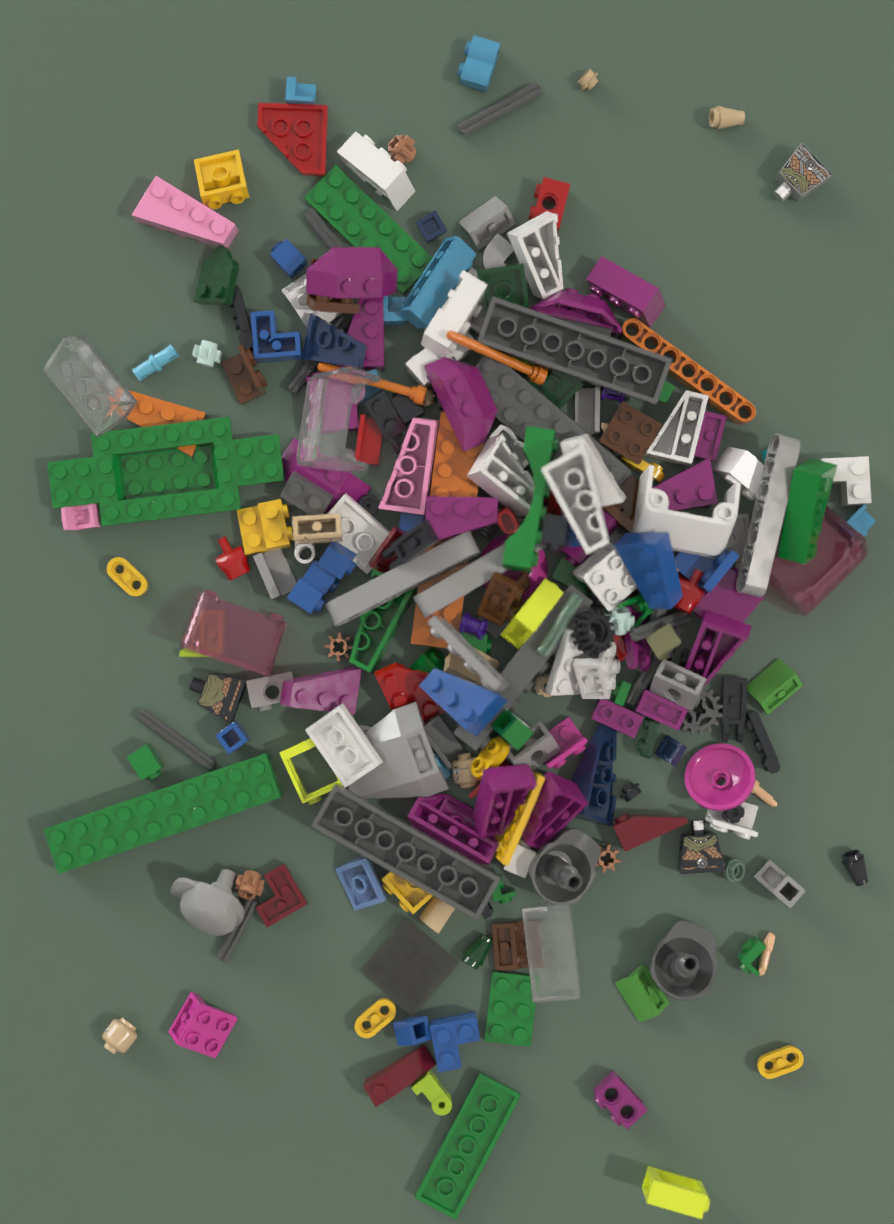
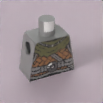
M801 143L775 179L780 186L773 194L780 202H783L789 195L796 201H799L826 183L833 174Z

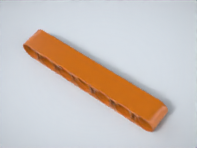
M631 318L624 322L620 335L624 342L662 356L665 353L672 354L674 356V363H671L668 374L692 392L708 395L707 403L738 425H744L755 417L756 409L750 401L641 321ZM626 327H635L637 329V335H628L626 333ZM648 339L653 340L656 348L653 350L647 349L644 341ZM682 368H691L693 371V376H684L682 373ZM701 381H709L712 386L711 390H703L701 388ZM721 394L729 396V405H724L720 402ZM739 408L747 409L749 413L747 419L739 416Z

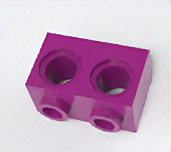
M598 699L589 718L635 738L644 717L606 699Z
M614 1070L593 1089L596 1103L602 1109L608 1108L612 1113L610 1117L619 1127L623 1124L628 1130L648 1111L645 1103ZM609 1088L617 1090L613 1097L605 1096V1091ZM629 1105L633 1108L629 1114L621 1113L622 1107Z

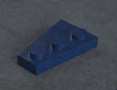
M310 313L302 359L363 369L367 345L316 314Z

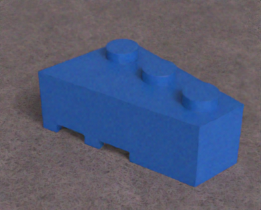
M626 533L614 544L649 608L672 609L683 597L669 533Z
M436 668L419 685L462 727L476 737L508 702L501 695Z

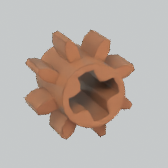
M403 134L393 137L388 144V151L391 152L390 159L394 162L398 160L402 164L411 162L416 155V148L413 146L415 141L408 135L404 136Z
M340 632L336 639L329 636L332 642L330 645L324 646L331 650L328 657L337 655V661L341 660V655L349 658L350 656L347 651L348 649H353V646H349L347 642L351 637H347L344 640ZM336 641L338 643L344 642L343 653L341 651H334L336 648L334 643Z
M609 843L606 844V848L599 846L600 857L596 867L601 865L603 873H605L606 868H611L615 871V862H621L620 859L615 857L619 850L614 849L611 851ZM606 853H608V855L611 857V860H607L606 863H604V861L601 859V856H605Z
M248 870L245 871L244 876L238 874L235 890H239L238 895L240 897L252 900L256 895L261 896L265 881L261 880L259 873Z

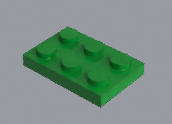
M492 970L484 1036L485 1042L531 1047L539 981L538 975Z

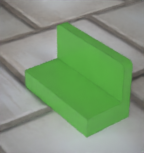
M777 659L747 685V692L758 702L761 709L769 715L799 690L803 684L797 674L781 659Z
M645 964L639 966L628 977L615 982L616 987L639 1022L659 1016L670 1004L664 993L658 989Z

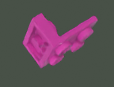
M569 716L548 730L562 750L544 763L549 769L551 767L557 769L566 762L565 758L572 753L575 756L586 748L584 744L588 741L581 735Z
M190 992L168 1033L177 1045L216 1058L235 1025L237 1017L207 1005L199 994Z

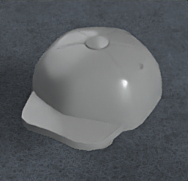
M221 869L216 882H212L211 885L187 878H178L174 881L171 887V895L181 900V913L185 920L196 930L211 936H223L234 931L235 927L243 921L245 915L243 906L232 895L231 888L237 879V875L231 869Z

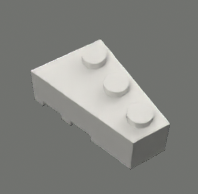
M355 131L337 153L346 166L364 182L367 181L377 189L376 193L380 197L382 195L386 196L391 202L392 207L398 211L416 192L405 173L407 171L406 167L398 160L396 162L391 160L389 153L382 147L377 149L374 146L375 143L367 135L362 137Z
M548 211L507 233L519 263H524L526 279L533 295L543 300L563 289L562 266L558 250L560 242L556 227L558 218L557 214Z
M464 270L459 276L460 279L455 290H450L447 295L449 297L441 309L439 308L423 334L421 345L442 358L447 357L449 352L454 353L459 345L446 337L447 332L452 330L466 336L472 326L471 320L473 318L477 319L484 308L481 306L487 284Z
M469 333L466 334V337L474 340ZM459 344L454 353L449 352L447 358L461 361L473 350ZM425 348L407 361L406 370L418 385L428 387L429 389L432 383L424 366L442 357Z
M686 390L646 452L645 457L690 467L693 462L709 396Z
M500 434L487 440L467 477L493 498H498L502 505L505 507L509 506L513 513L520 518L527 516L530 511L534 497V479L528 471H524L517 461L518 456L515 452H511L504 442L506 440L505 437Z
M584 434L564 439L560 443L563 455L586 444L601 507L623 502L626 499L624 492L621 491L613 474L603 462V458L589 435Z
M727 447L713 465L712 470L731 485L740 482L742 495L751 501H756L764 465L747 450Z

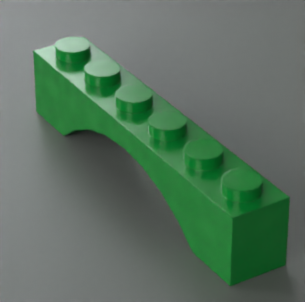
M527 426L523 452L534 476V497L530 511L523 524L506 540L502 561L503 569L532 573L533 567L538 565L539 553L536 552L537 543L541 544L542 529H540L541 520L544 521L545 514H547V507L544 506L545 497H550L551 487L541 469L552 462L553 452H558L559 438H556L555 430Z

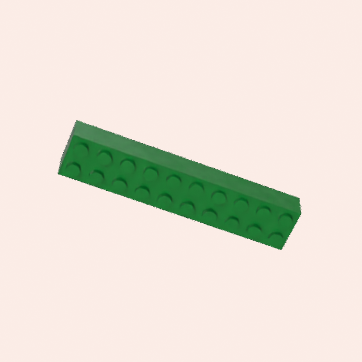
M269 752L50 826L43 831L57 872L60 874L279 799L283 796Z

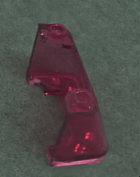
M826 506L821 532L818 536L816 544L818 549L815 558L803 565L774 556L768 581L802 616L812 612L863 562L868 554L865 537L828 506Z
M206 589L204 593L199 592L180 647L270 677L287 622L283 621L285 616L273 612L268 616L218 599L217 593Z

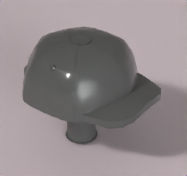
M569 828L554 841L546 842L542 845L528 868L532 887L539 897L543 898L546 902L557 905L577 903L584 896L595 877V867L600 857V848L597 842L576 828Z
M679 921L672 926L667 936L657 945L650 966V975L657 984L658 989L669 998L676 999L677 1001H687L703 997L710 991L717 970V959L715 957V937L709 929L691 922Z

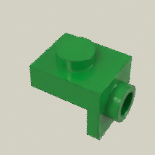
M431 646L409 669H418L428 673L434 668L441 670L445 665V658L440 651Z
M757 937L753 940H747L741 948L742 951L737 956L741 961L739 966L748 975L753 973L758 976L760 974L751 965L766 948Z

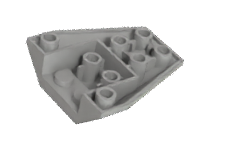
M416 701L394 709L364 733L383 762L350 784L348 787L352 792L365 799L428 797L449 789L441 766H438L425 732L424 721Z

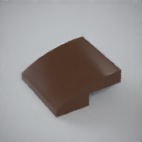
M541 919L492 923L495 970H518L520 968H542L545 966Z

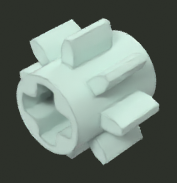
M202 340L200 346L195 344L192 355L197 358L196 363L213 368L214 362L220 363L222 352L218 350L219 345L206 340Z
M616 606L609 611V614L605 615L611 617L609 622L614 623L611 629L615 630V635H624L630 631V627H634L635 616H631V612L626 607L619 609Z

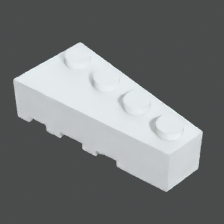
M584 444L543 466L541 470L586 554H589L608 544L609 536L587 447Z

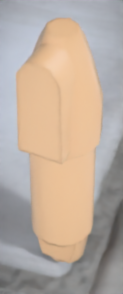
M755 780L752 793L770 806L776 807L778 804L773 799L774 797L761 788L759 782Z
M771 932L768 933L763 942L766 948L760 955L758 963L759 976L765 974L773 950L775 935Z

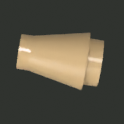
M722 106L711 108L709 113L710 127H715L716 130L743 125L745 121L744 111Z

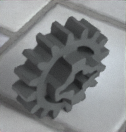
M705 687L703 688L695 705L697 707L699 703L702 713H697V716H695L696 713L694 711L688 710L689 723L684 718L681 730L685 731L690 728V734L694 735L695 731L698 730L699 735H703L704 729L712 732L711 725H719L716 718L723 717L721 713H718V709L723 708V705L716 703L720 699L719 696L712 697L713 689L705 692ZM706 698L710 701L712 709H709L706 705ZM710 717L706 723L699 725L702 719Z

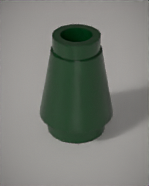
M481 933L463 952L464 956L461 960L477 970L479 966L483 965L493 941Z

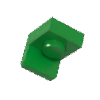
M616 679L615 690H612L610 699L606 700L623 706L632 684Z
M501 877L492 894L493 901H499V904L510 902L513 900L512 897L516 896L514 888L501 892L500 889L504 888Z

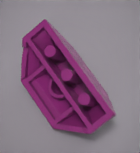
M332 247L313 265L307 268L306 293L332 298H382L397 293L398 269L379 247Z
M565 288V290L558 291L531 308V310L542 314L610 328L611 336L619 338L622 332L620 324L606 301L601 300V297L595 294L584 296L578 294L579 291L575 289Z
M447 357L425 365L426 373L462 451L465 452L485 443L498 410L478 367Z
M293 438L282 455L286 483L291 474L296 471L334 495L325 513H328L345 493L359 503L362 496H367L371 489L370 486L355 475L296 438Z
M447 793L418 797L406 817L414 827L480 864L488 865L499 846L495 836L480 838L472 817L474 809Z

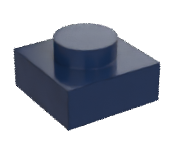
M436 210L416 221V225L427 244L447 233V229Z
M666 734L655 755L675 767L687 747Z

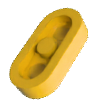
M623 456L620 459L624 464L641 474L649 465H653L652 481L661 483L665 476L662 472L663 468L654 462L649 464L642 460L637 465Z
M116 557L109 561L107 565L108 575L126 593L135 597L146 593L148 590L146 577L128 560ZM119 565H122L124 571L119 574L116 569ZM135 581L140 582L141 586L139 589H134L133 583Z
M500 737L490 740L472 762L471 774L481 780L484 769L499 767L509 753V743Z
M381 998L357 1017L355 1022L356 1033L362 1038L373 1037L394 1019L396 1014L394 1002L388 998ZM382 1006H387L389 1008V1011L387 1013H382L380 1008ZM364 1021H369L371 1023V1026L369 1028L363 1027L362 1023Z
M787 1045L761 1055L757 1061V1069L763 1077L773 1079L799 1069L803 1064L804 1057L796 1046ZM789 1053H793V1054H794V1057H793L792 1060H787V1059H786V1057H787V1055H788ZM766 1062H772L770 1068H765Z

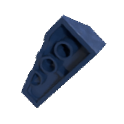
M599 724L571 781L577 784L588 802L574 818L612 826L616 806V796H612L613 782H616V774H613V762L616 760L617 731L604 724Z

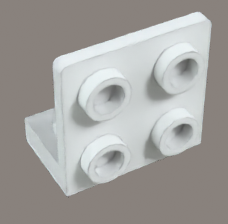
M306 274L281 290L306 328L308 327L310 313L316 314L327 322L342 314L313 311L306 305Z
M611 543L600 547L572 572L578 580L588 585L608 611L615 608L637 588L614 544Z
M610 642L612 646L607 648V651L600 652L598 658H575L573 666L582 699H610L611 692L616 687V673L620 672V660L616 659L615 642Z
M743 802L741 807L745 810L744 817L740 818V822L735 824L725 821L722 817V811L709 809L707 810L705 820L710 822V826L715 830L727 833L728 829L733 830L732 833L736 834V836L750 839L751 836H758V832L753 830L752 827L759 806Z

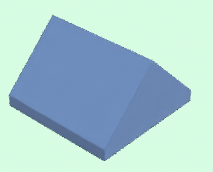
M360 856L335 869L354 911L386 900L387 893L370 859Z

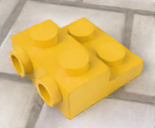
M239 149L194 159L203 205L211 209H218L224 203L240 204L246 198H250Z
M281 499L258 503V506L237 510L246 556L292 547L290 540H294L292 526H287L286 518L290 517L288 505L283 504Z
M391 871L382 878L384 882L382 884L383 888L390 895L394 893L400 899L398 904L405 912L410 910L414 914L434 896Z

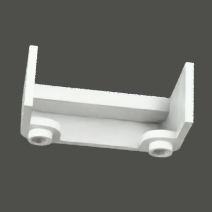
M649 465L639 478L633 533L668 532L673 551L709 558H716L721 555L726 548L737 519L741 483L736 482L725 492L724 503H720L715 507L712 518L668 510L669 500L662 490L652 488L654 466Z

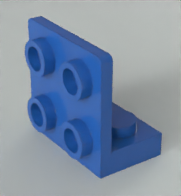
M725 549L716 558L679 552L674 559L676 560V567L679 569V572L688 580H690L695 569L703 572L704 574L697 586L704 590L705 593H710L739 558V555L733 550L728 551Z

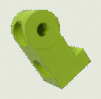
M431 1069L411 1083V1089L415 1094L418 1095L423 1092L432 1103V1109L437 1115H446L451 1111V1095Z

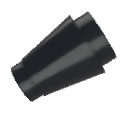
M858 849L845 852L842 855V864L855 883V886L867 884L868 876L864 855Z

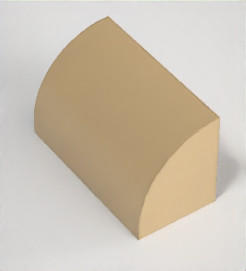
M433 896L419 918L439 934L455 907Z

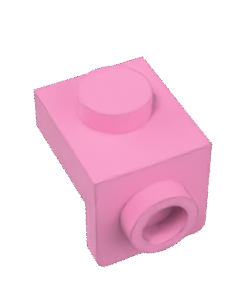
M98 504L61 508V520L64 530L79 531L100 527Z

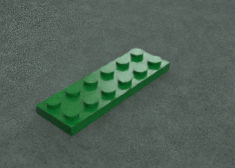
M337 165L304 197V200L353 247H379L398 269L397 290L403 295L418 281L432 260V257Z
M479 1071L415 1194V1199L455 1220L457 1219L521 1097L519 1091Z

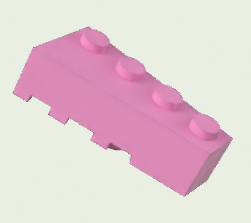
M155 176L132 213V217L138 223L147 224L163 231L173 232L179 236L192 238L214 247L225 246L228 248L239 231L233 222Z
M418 417L412 419L393 473L385 489L383 499L378 507L379 509L421 515L426 514V496H430L440 420Z

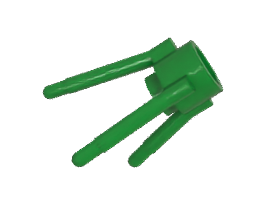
M641 592L618 605L619 609L631 605L635 612L643 613L631 629L640 626L644 619L653 613Z

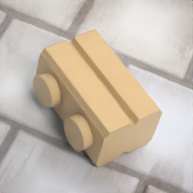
M340 513L294 516L293 536L295 544L328 543L330 540L332 542H343Z

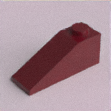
M625 813L615 818L616 822L612 823V827L622 849L626 852L689 822L685 816L631 814L628 816Z
M423 1044L365 1079L364 1089L375 1107H377L434 1067L436 1062L426 1045Z

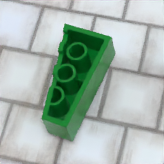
M810 458L794 468L778 553L779 558L803 565L815 558L818 549L816 544L821 532L822 521L837 468L836 464Z
M372 568L371 580L383 573ZM414 589L360 616V624L356 633L350 663L374 674L407 613L413 597L417 594Z

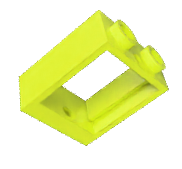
M545 578L500 635L519 650L535 632L564 592L555 583Z
M311 738L280 752L302 804L309 802V805L322 800L321 795L331 792L335 783L343 786L337 777V781L307 794L291 757L315 747L316 745Z
M647 1166L642 1184V1191L647 1204L702 1219L704 1212H707L710 1206V1198H708L702 1181Z

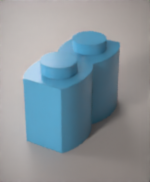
M475 35L472 42L467 41L464 55H467L465 63H460L457 76L461 77L460 85L487 92L499 54L500 43Z

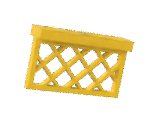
M535 770L532 773L537 783L536 788L529 790L525 796L526 802L524 805H519L515 810L516 816L503 835L495 836L499 846L494 856L507 866L510 864L545 780L542 773Z

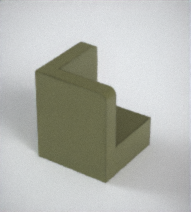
M670 623L645 638L661 662L663 659L669 658V651L681 644V640Z

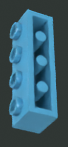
M459 236L445 238L398 312L417 329L427 328L439 308L441 309L449 297L447 295L450 290H455L462 271L467 272L472 267V261L476 253Z

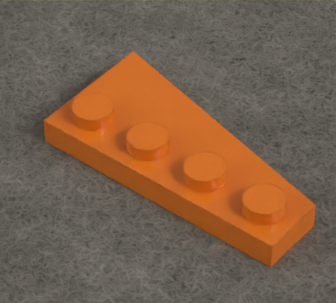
M120 387L116 388L110 408L140 427L205 420L206 417L205 412ZM197 445L178 447V449L193 457Z

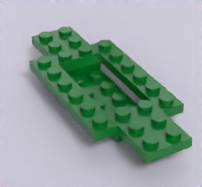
M230 417L91 433L93 457L47 462L53 509L99 504L102 526L242 510L239 487L285 481L279 434L233 440ZM210 444V445L196 446L193 457H191L190 455L184 453L183 451H181V450H179V449H170V450H162V451H154V452H145V451H153V450H161V449H169V448H178V447H186V446ZM137 453V454H129V455H121V456H120V454Z

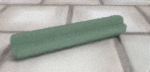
M576 593L571 594L537 648L539 654L544 657L550 654L582 603L583 598Z

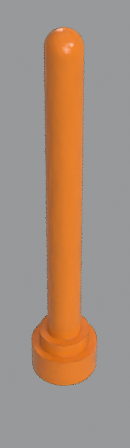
M450 330L446 334V337L453 342L527 374L530 381L535 384H543L547 377V368L539 365L530 366L455 331Z
M320 362L317 366L318 370L324 373L408 396L410 400H414L413 403L423 406L428 387L418 385V387L413 386L411 388Z

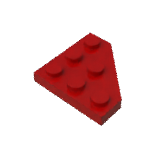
M258 103V129L302 176H325L328 105Z
M396 662L374 672L392 711L416 701L424 722L437 713L441 715L446 712L419 686L430 673L418 669L412 670Z

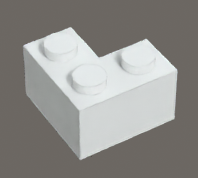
M869 456L820 459V461L837 465L832 484L840 483L841 506H859L871 503Z

